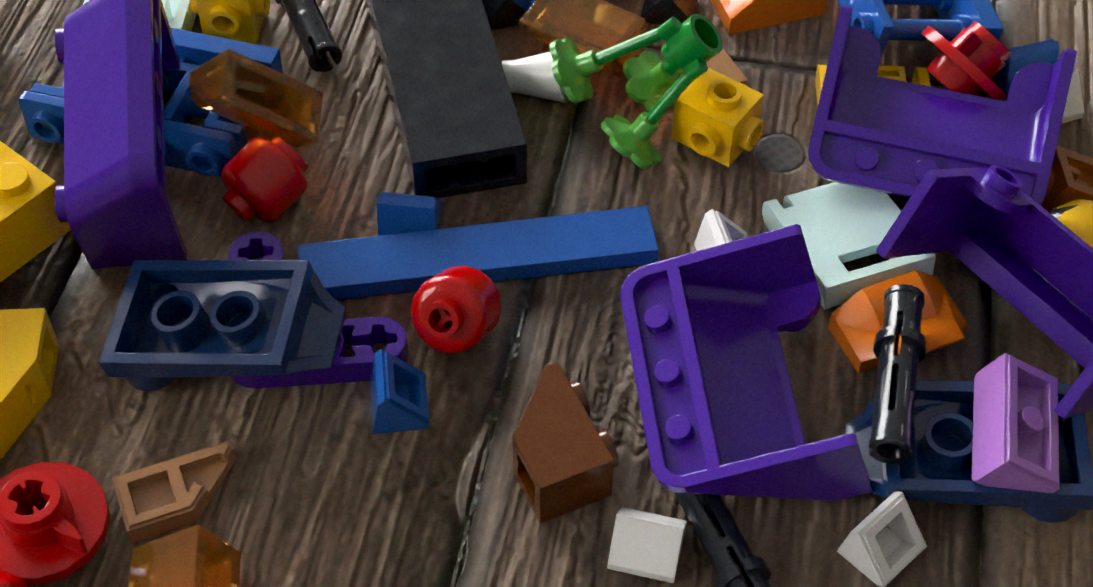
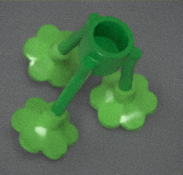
M693 14L683 23L677 18L671 17L658 28L600 52L592 49L581 54L575 42L569 37L562 40L557 39L550 43L549 50L553 59L551 66L553 76L556 82L561 87H564L567 98L576 104L592 98L593 88L590 76L602 70L604 63L660 40L666 41L662 46L664 60H661L652 51H644L638 57H631L623 64V73L628 79L626 83L628 96L637 103H643L648 113L642 112L632 124L620 115H614L613 118L606 117L601 123L602 130L610 137L609 142L619 154L629 157L632 162L642 169H648L651 165L657 166L662 159L650 138L659 128L658 120L669 108H674L675 101L687 87L708 70L707 62L723 49V42L716 27L700 14Z

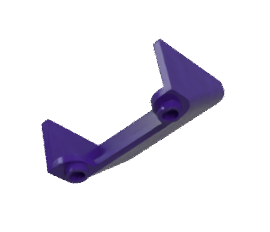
M841 6L808 148L811 167L820 177L836 183L910 198L928 170L974 167L989 169L991 165H998L1020 178L1023 182L1021 190L1039 205L1042 204L1047 191L1077 50L1065 48L1054 65L1033 63L1020 69L1010 83L1006 101L877 76L881 61V48L878 40L869 31L851 26L853 8Z
M799 224L644 265L634 270L625 279L621 287L620 297L652 471L663 487L677 493L836 501L873 492L856 434L849 433L809 444L805 443L779 332L782 331L797 332L806 328L819 311L821 305L819 287L802 228Z

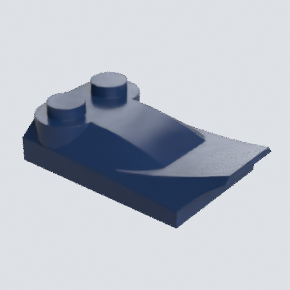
M134 260L99 364L108 377H125L134 388L143 391L159 390L171 384L177 377L280 375L333 368L346 318V308L322 285L309 260Z
M917 380L911 437L912 455L905 462L899 464L882 463L875 460L869 454L868 443L871 439L874 399L857 418L846 425V434L854 433L857 436L873 491L870 492L872 494L888 498L893 492L899 491L903 492L906 500L1021 507L1028 515L1035 519L1050 523L1066 521L1075 516L1079 510H1092L1093 467L1085 413L1066 419L1058 415L1059 490L1053 494L988 487L973 482L974 381ZM1058 383V403L1073 384ZM897 387L894 390L893 410L895 409Z

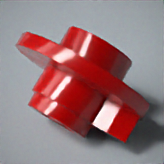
M974 21L968 28L964 27L951 42L929 25L922 31L923 37L940 52L926 67V70L948 90L970 95H977L982 90L991 99L1006 101L1007 95L991 79L1006 65L1005 61L1012 54L977 21Z
M38 462L15 469L0 479L1 569L18 576L28 585H44L70 576L91 561L106 539L111 515L102 486L88 471L68 463Z

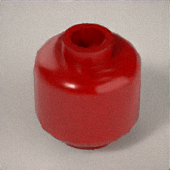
M275 136L269 141L261 137H255L222 169L221 179L228 190L222 199L237 216L246 222L253 216L264 222H275L306 191L307 180L304 172L308 169V166L302 157L281 138Z
M455 266L445 269L421 285L414 295L411 315L413 326L421 340L431 348L447 354L460 353L476 346L490 335L499 322L502 305L499 291L492 279L478 269L469 266Z

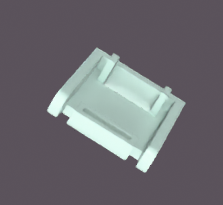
M833 182L787 195L783 199V207L777 199L766 201L762 205L763 220L769 231L794 224L801 226L819 287L821 306L824 310L845 303L862 288L914 270L933 275L936 259L934 253L889 258L887 261L850 272L842 264L877 253L876 249L901 212L887 193Z

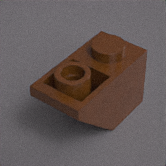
M558 361L545 365L512 436L513 473L540 524L612 496L613 468L619 465L618 453L611 436L604 429L597 431L589 417L590 406L582 386L578 381L569 382Z

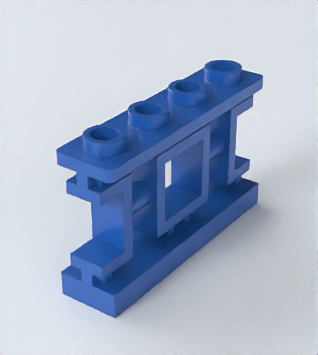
M170 27L180 57V69L162 70L170 81V86L163 87V89L175 91L164 109L165 166L197 172L204 176L221 177V171L224 166L247 144L244 126L234 124L242 106L269 111L272 103H278L286 89L280 51L277 48ZM34 83L30 91H24L18 99L29 134L48 143L64 144V83L61 88ZM206 89L221 92L218 98L203 96ZM194 116L205 119L202 127L187 124L190 117Z

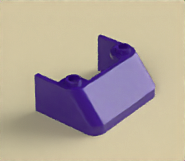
M90 0L65 17L64 28L55 29L57 58L60 64H64V185L55 187V208L59 222H69L71 231L91 269L132 266L134 260H187V249L166 197L162 70L180 69V57L162 0Z
M991 165L989 169L974 167L928 170L876 249V252L885 259L950 251L1085 368L1055 407L1054 411L1063 419L1093 411V248L1021 190L1023 182L1020 178L1001 166Z

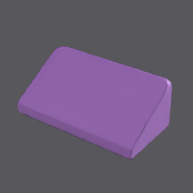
M1007 353L1002 354L977 372L974 378L973 482L988 487L1052 494L1059 490L1058 414L1054 411L1058 405V378Z

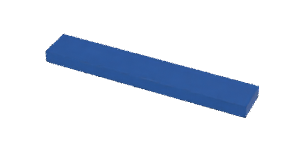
M648 206L297 245L298 260L310 261L322 285L336 300L418 291L424 282L445 269L455 266H469L478 269L492 279L493 282L646 265L658 262L659 251Z

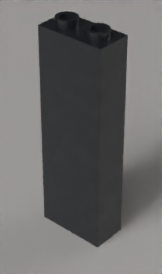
M365 0L414 195L444 198L526 184L527 143L482 0Z

